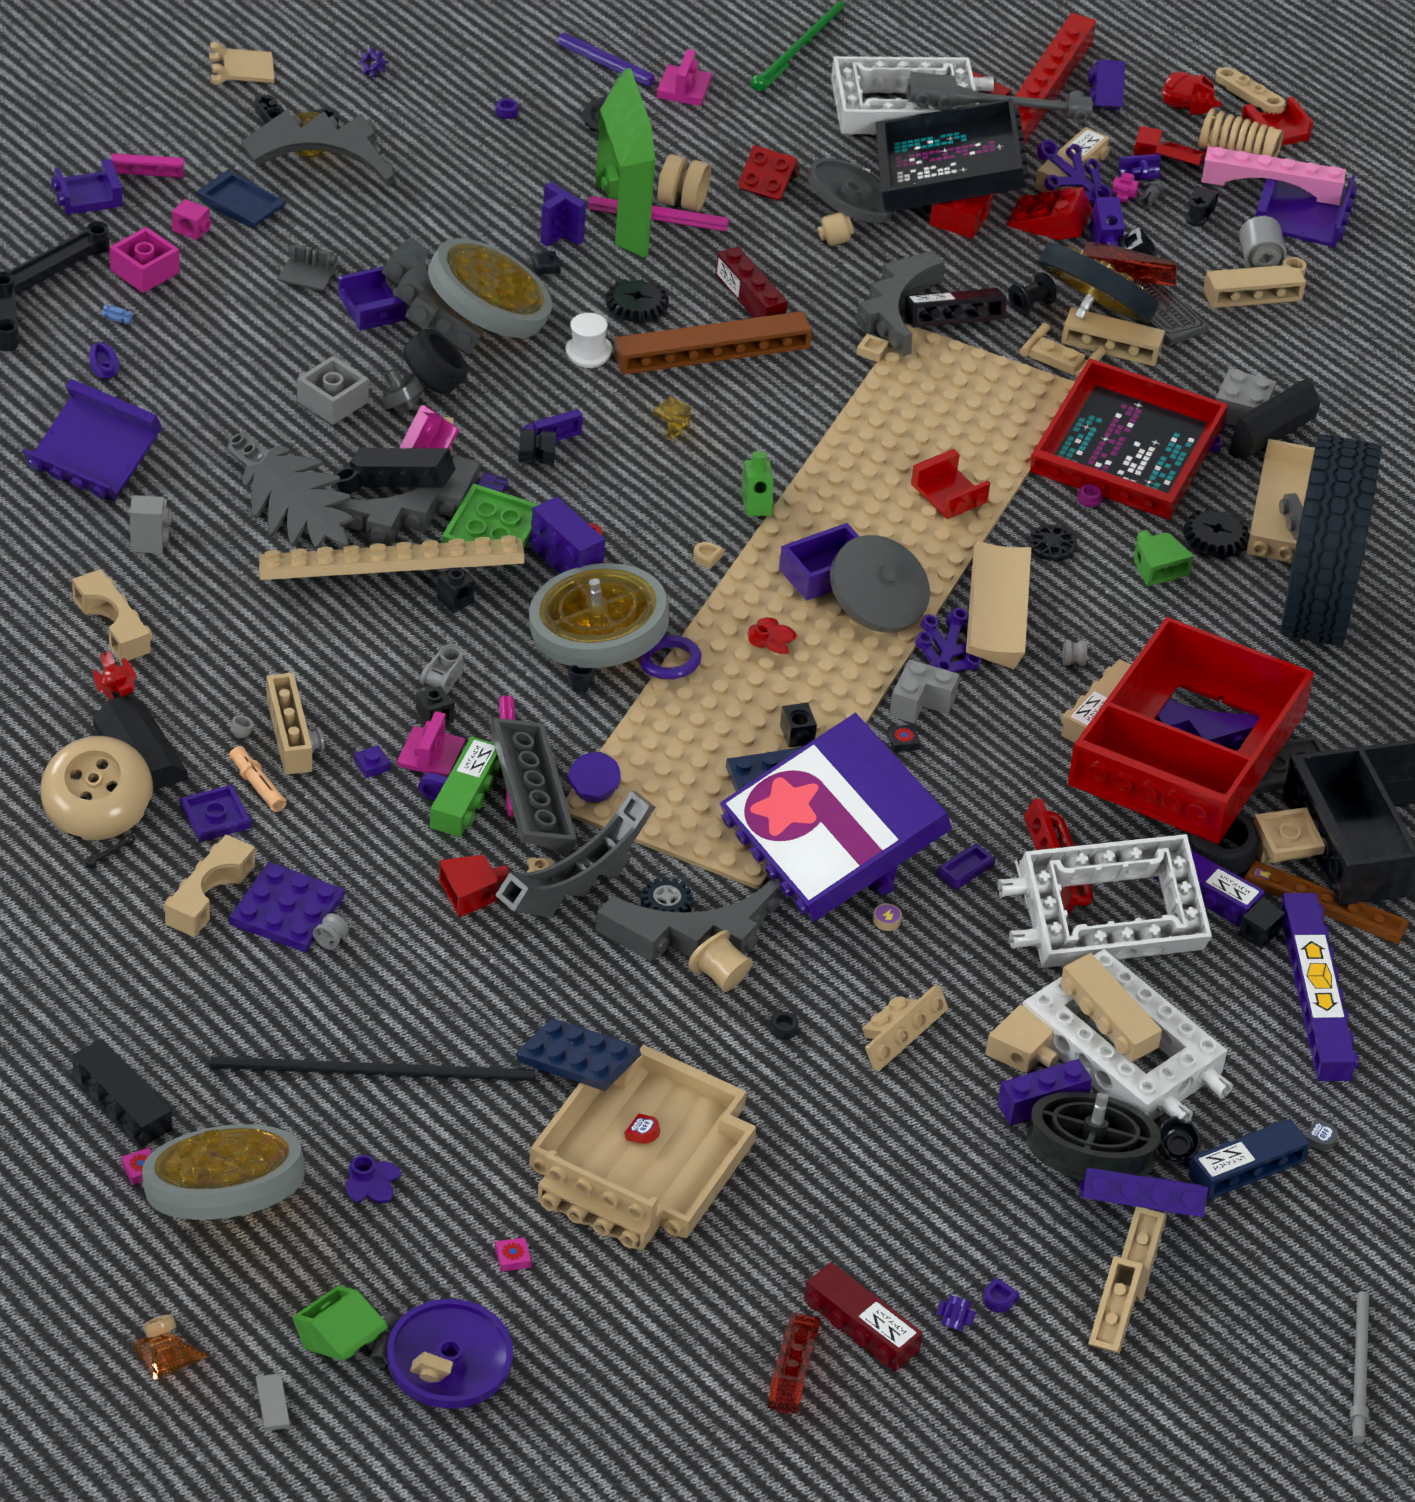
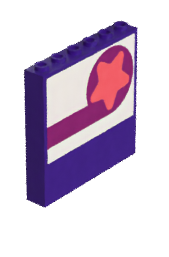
M856 712L720 802L723 811L721 818L729 829L733 827L736 830L735 834L743 846L747 844L750 846V852L758 863L763 862L766 865L764 868L773 881L778 879L780 882L779 886L786 897L792 896L795 899L794 904L803 916L808 914L814 922L952 829L947 812Z

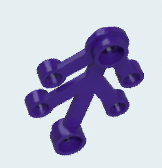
M1047 139L1038 146L1037 155L1041 160H1050L1068 175L1058 177L1052 174L1047 177L1044 185L1048 190L1054 191L1060 186L1084 187L1088 200L1093 204L1096 198L1112 197L1110 188L1102 184L1099 162L1091 158L1083 166L1082 149L1078 144H1071L1066 149V155L1072 160L1074 168L1057 154L1058 147L1054 141ZM1085 172L1091 175L1092 183L1086 178Z
M955 608L949 612L945 620L949 628L946 640L937 629L938 619L931 614L925 615L921 622V627L925 631L918 634L915 644L922 649L930 661V666L954 673L968 669L976 670L981 663V658L966 653L967 643L956 645L959 632L963 631L968 623V613L962 608ZM932 641L935 643V645L937 646V648H938L939 651L941 652L940 657L937 655V653L935 652V650L932 648V646H931ZM967 654L964 660L950 662L951 657Z

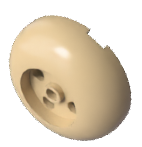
M106 736L81 738L64 746L46 766L40 788L42 805L49 820L63 833L82 837L83 840L109 839L126 832L144 816V811L153 795L151 772L141 754L124 741ZM101 765H108L107 768L100 769ZM74 776L80 777L78 780H73L72 778ZM117 784L112 792L108 790V785ZM87 794L91 800L81 799V797Z

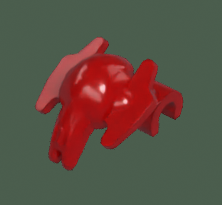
M106 651V656L104 653H101L100 659L104 671L101 675L98 670H93L94 682L98 692L104 693L110 700L114 699L111 691L120 693L122 697L133 693L135 690L134 680L137 678V675L130 663L125 658H122L123 665L121 667L116 665L110 651Z

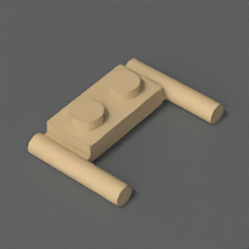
M1046 323L1041 324L1019 350L1020 354L1024 357L1030 356L1069 374L1076 375L1078 378L1088 361L1085 360V354L1044 338L1050 327ZM1099 346L1089 358L1099 361L1105 355L1106 349Z

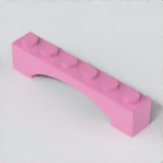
M1208 146L1201 182L1224 186L1225 182L1235 179L1269 178L1284 181L1308 191L1317 198L1316 202L1340 205L1346 169Z

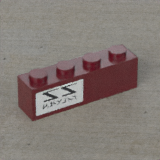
M739 246L717 253L716 276L753 318L787 313L788 301Z
M832 1262L828 1263L806 1282L804 1301L807 1305L827 1318L835 1328L841 1329L849 1335L858 1346L867 1349L880 1363L887 1365L896 1372L920 1351L923 1332Z

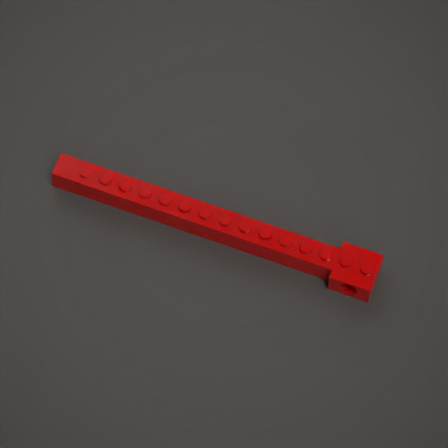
M1071 13L1015 97L1055 100L1093 43L1096 20ZM1019 106L1024 145L1048 109ZM993 194L932 204L929 225L973 239L990 214Z

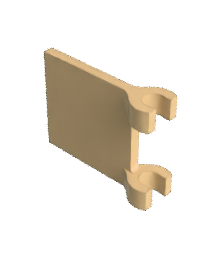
M218 42L210 43V51H217V53H209V61L219 62L223 60L224 67L220 64H212V73H219L218 75L211 74L212 84H221L226 80L274 83L272 52L227 49Z

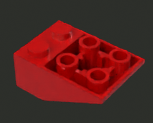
M1069 187L1061 191H1046L1037 195L1026 194L1019 197L1007 221V226L1056 240L1080 237L1091 215L1092 208L1084 187Z

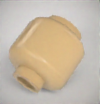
M841 212L824 216L821 219V226L817 227L821 241L826 240L829 246L848 242L851 239V234H854L850 217L845 216Z

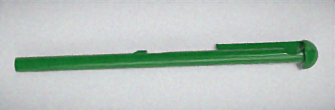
M838 1L761 75H754L750 81L752 89L758 92L764 91L790 66L787 62L803 45H808L811 39L845 7L844 3Z

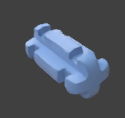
M104 305L102 317L130 324L133 313L119 307Z

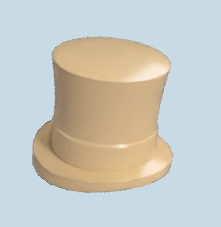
M723 930L702 943L693 952L688 962L689 968L693 973L699 974L704 972L723 992H728L736 987L748 974L753 963L750 958L741 953L729 941L730 932L728 930Z

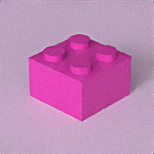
M148 227L109 247L110 270L142 293L180 273L179 249Z

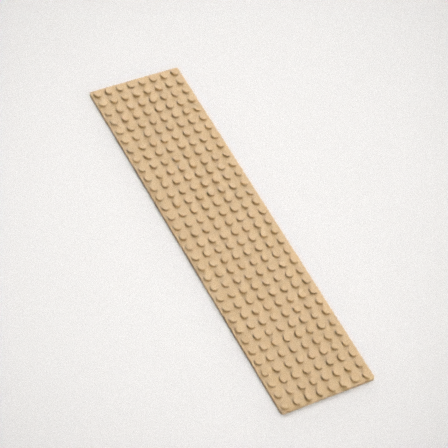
M905 324L912 332L911 354L902 356L889 344L887 352L873 366L774 505L772 516H767L683 633L682 637L688 638L698 645L702 653L700 665L693 673L683 678L666 680L652 677L599 751L607 754L618 763L621 772V782L618 790L616 789L613 795L605 801L589 802L581 799L573 788L566 797L570 817L602 829L618 812L630 791H637L656 808L634 842L755 889L760 888L768 876L764 868L766 865L763 862L758 863L750 852V846L748 844L743 846L735 834L736 830L733 827L729 829L721 818L723 811L720 802L736 792L726 769V759L804 747L789 748L780 727L782 706L808 702L817 723L815 739L855 712L867 724L917 647L915 639L920 632L925 631L921 627L924 616L927 614L937 616L971 564L975 544L977 541L985 542L1030 473L1031 455L1075 381L1013 361L1004 356L987 352L918 327L913 328L910 324ZM955 449L960 454L958 470L974 486L987 480L991 484L988 503L946 519L911 485L913 465ZM848 523L859 536L877 535L892 539L907 548L924 568L930 586V599L927 609L914 625L900 632L883 633L866 628L853 620L843 610L833 591L806 601L779 570L781 546ZM771 617L777 619L779 625H786L793 629L797 634V639L786 643L789 649L788 654L775 653L767 647L758 648L750 644L747 634L749 627L757 624V621L761 618ZM673 647L660 666L665 668L681 666L689 660L690 654L684 649Z

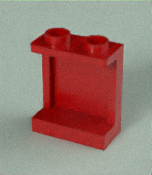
M1293 97L1287 98L1286 107L1279 114H1272L1273 112L1270 114L1268 112L1259 113L1253 104L1244 105L1241 117L1243 122L1245 119L1251 121V125L1253 122H1258L1259 128L1262 124H1265L1268 128L1274 127L1284 131L1281 146L1310 140L1311 131L1314 126L1313 120Z

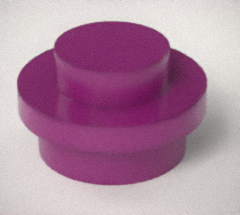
M1091 484L1084 485L1077 494L1078 502L1089 508L1100 505L1103 498L1101 490Z

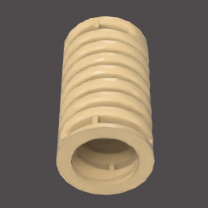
M1211 108L1201 130L1199 148L1207 150L1208 146L1221 147L1228 150L1278 157L1284 131L1274 127L1268 128L1265 124H1262L1259 128L1258 122H1253L1251 125L1250 120L1245 119L1243 122V119L1239 116L1234 120V115L1229 114L1226 117L1222 111L1216 114V110Z

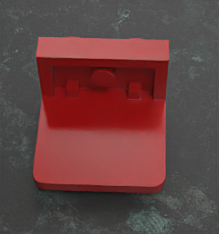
M753 145L738 186L741 190L777 201L781 200L790 177L797 178L799 174L798 160L789 154H781L766 147Z

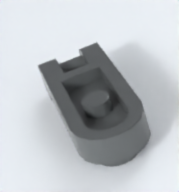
M1296 493L1284 494L1283 499L1279 501V510L1281 514H1284L1287 530L1291 531L1294 540H1297L1303 507Z

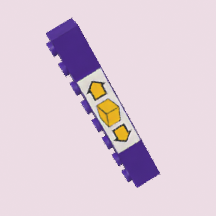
M1284 893L1280 910L1285 912L1282 926L1317 1081H1351L1354 1069H1358L1359 1056L1357 1052L1353 1051V1031L1348 1030L1349 1014L1348 1010L1343 1008V988L1338 987L1339 971L1338 967L1333 965L1334 950L1333 946L1328 944L1329 928L1328 925L1323 923V904H1319L1317 893Z

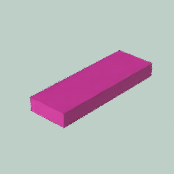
M112 153L111 161L117 174L183 178L185 175L184 158Z

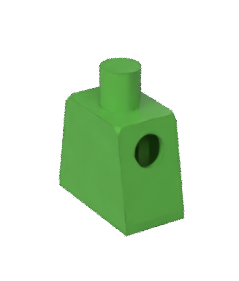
M763 451L753 452L752 459L744 461L741 495L747 516H772L773 472L770 461L767 460V453Z
M1143 530L1138 534L1134 562L1147 587L1190 575L1194 556L1170 533L1153 536L1149 530Z

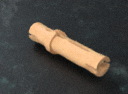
M237 746L231 750L229 758L239 768L242 778L252 784L273 812L281 811L286 806L287 800L262 772L259 762L253 760L243 746Z

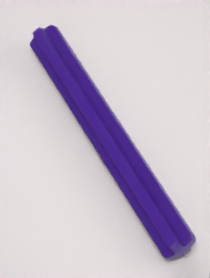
M562 33L558 37V44L583 57L620 74L625 69L631 68L635 81L645 86H650L654 82V74L567 33Z

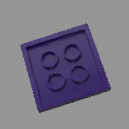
M268 861L230 914L229 924L306 953L315 940L313 930L316 926L322 924V920L327 914L334 913L344 898L345 889Z

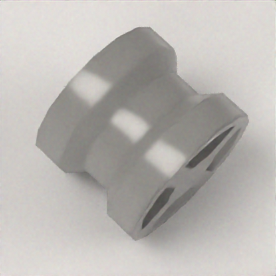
M1064 640L1062 650L1063 666H1070L1072 663H1077L1079 666L1086 665V640H1080L1078 643Z
M330 913L323 918L322 924L315 927L313 937L323 948L333 950L339 945L340 939H343L349 933V927L342 917Z

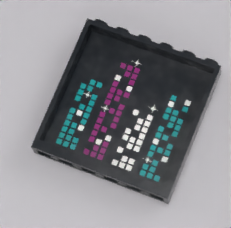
M1013 98L875 122L881 192L885 212L1026 188L1025 179H1029L1019 106L1014 107Z

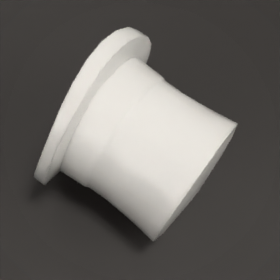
M582 313L575 316L570 323L572 339L566 344L568 358L578 366L585 368H595L603 365L609 360L612 353V345L606 339V319L596 313Z

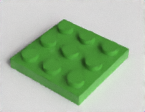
M473 483L443 533L442 543H449L451 539H463L464 542L475 541L479 537H489L490 540H498L503 536L513 535L517 538H522L524 549L531 537L532 508L539 504Z

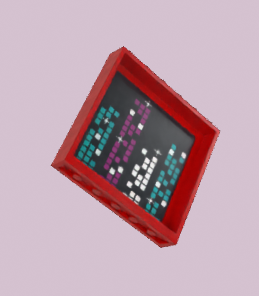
M1089 358L1033 451L1030 472L1078 489L1088 484L1095 485L1101 490L1104 498L1171 520L1226 422L1228 404Z

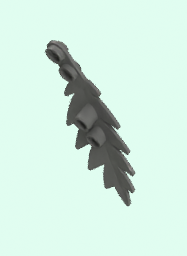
M247 433L236 434L230 439L228 450L247 466L244 471L243 485L245 488H248L252 483V512L255 518L259 517L269 500L268 524L271 535L276 534L287 515L288 536L292 546L296 545L306 526L316 549L321 547L326 537L337 544L349 545L348 538L341 525L354 521V518L346 512L331 507L350 501L352 499L351 496L338 491L320 489L340 482L341 478L327 473L305 472L322 466V460L302 456H285L291 453L289 448L274 447L266 449Z

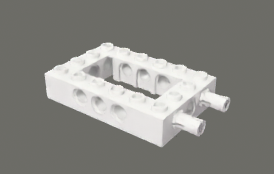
M834 57L831 76L841 134L876 135L875 122L979 104L977 102L941 109L938 105L932 104L919 107L916 103L908 102L907 99L869 98L865 103L862 102L863 93H906L910 71L956 76L958 86L975 91L993 92L994 79L993 77H973L969 57Z
M1187 834L1026 851L1019 864L1021 877L998 880V891L1002 890L999 892L1000 897L1024 894L1033 929L1011 930L1009 932V941H1013L1010 946L1012 949L1036 946L1042 968L1065 966L1090 952L1095 955L1103 949L1117 960L1204 950L1212 937ZM1159 876L1168 915H1162L1161 918L1149 920L1135 918L1134 921L1122 923L1108 921L1107 924L1095 926L1081 924L1076 926L1071 935H1069L1066 922L1068 914L1067 910L1063 909L1060 895L1061 887Z
M1105 949L1094 956L1162 1029L1159 1048L1169 1056V1059L1147 1074L1133 1062H1130L1126 1056L1120 1054L1114 1046L1075 1015L1081 1009L1077 1002L1063 991L1060 985L1062 976L1023 1001V1006L1053 1031L1051 1049L1060 1054L1059 1058L1064 1063L1080 1059L1092 1078L1091 1085L1096 1090L1136 1107L1152 1120L1166 1113L1170 1117L1178 1116L1179 1119L1189 1121L1193 1112L1183 1105L1181 1101L1204 1085L1214 1091L1220 1098H1224V1095L1227 1096L1232 1090L1233 1084L1220 1075L1223 1071L1227 1050Z

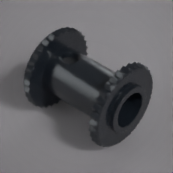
M1044 272L1037 273L1033 281L1034 283L1025 287L1020 283L1010 285L1008 298L1016 312L1020 315H1027L1030 312L1031 305L1042 300L1047 305H1050L1056 301L1057 289L1053 279Z

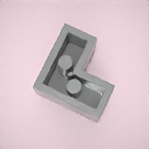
M132 495L130 507L131 552L163 554L164 543H169V527L166 526H171L172 510L167 508V499H164V497Z
M909 659L892 693L889 716L915 724L922 707L948 714L956 699L960 674Z

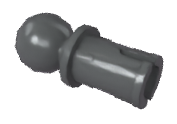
M389 1311L379 1314L386 1322L388 1328L378 1334V1337L373 1341L369 1356V1362L376 1367L388 1365V1339L394 1325L399 1320L394 1313Z

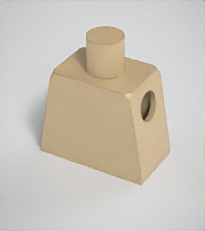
M1021 1004L988 1035L985 1052L987 1056L1023 1072H1029L1038 1062L1048 1068L1055 1066L1060 1056L1059 1053L1051 1049L1053 1031Z

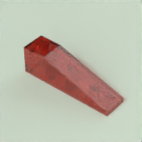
M1086 242L1082 255L1106 266L1131 282L1176 286L1177 262L1112 244Z
M791 1312L773 1373L767 1408L775 1409L781 1413H799L821 1318Z

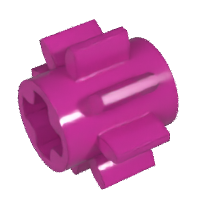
M1123 172L1122 178L1115 177L1112 194L1117 195L1120 202L1128 203L1129 198H1136L1139 181H1134V174Z

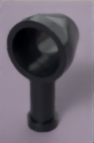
M577 665L570 666L568 668V679L571 689L577 693L588 692L594 680L596 668H580Z

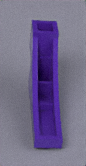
M1174 699L1167 701L1155 720L1232 750H1239L1260 718L1252 714L1202 710L1176 703Z

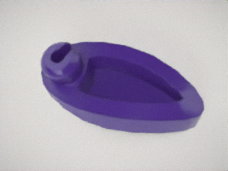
M97 342L91 346L89 364L92 372L105 380L114 378L120 370L119 359L114 350L104 342Z

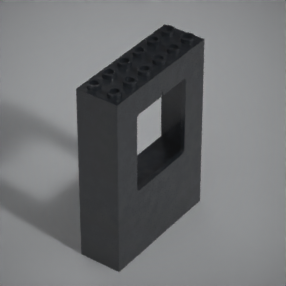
M1415 740L1290 755L1283 797L1290 810L1307 807L1325 844L1324 854L1313 856L1329 888L1333 891L1338 905L1343 906L1415 896V844L1394 807L1415 803Z

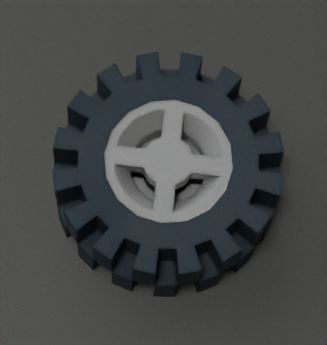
M663 877L661 882L659 878L654 879V884L650 881L647 883V887L643 888L641 907L666 912H691L693 896L689 887L686 888V883L683 881L678 884V879L673 878L672 882L668 881V877Z

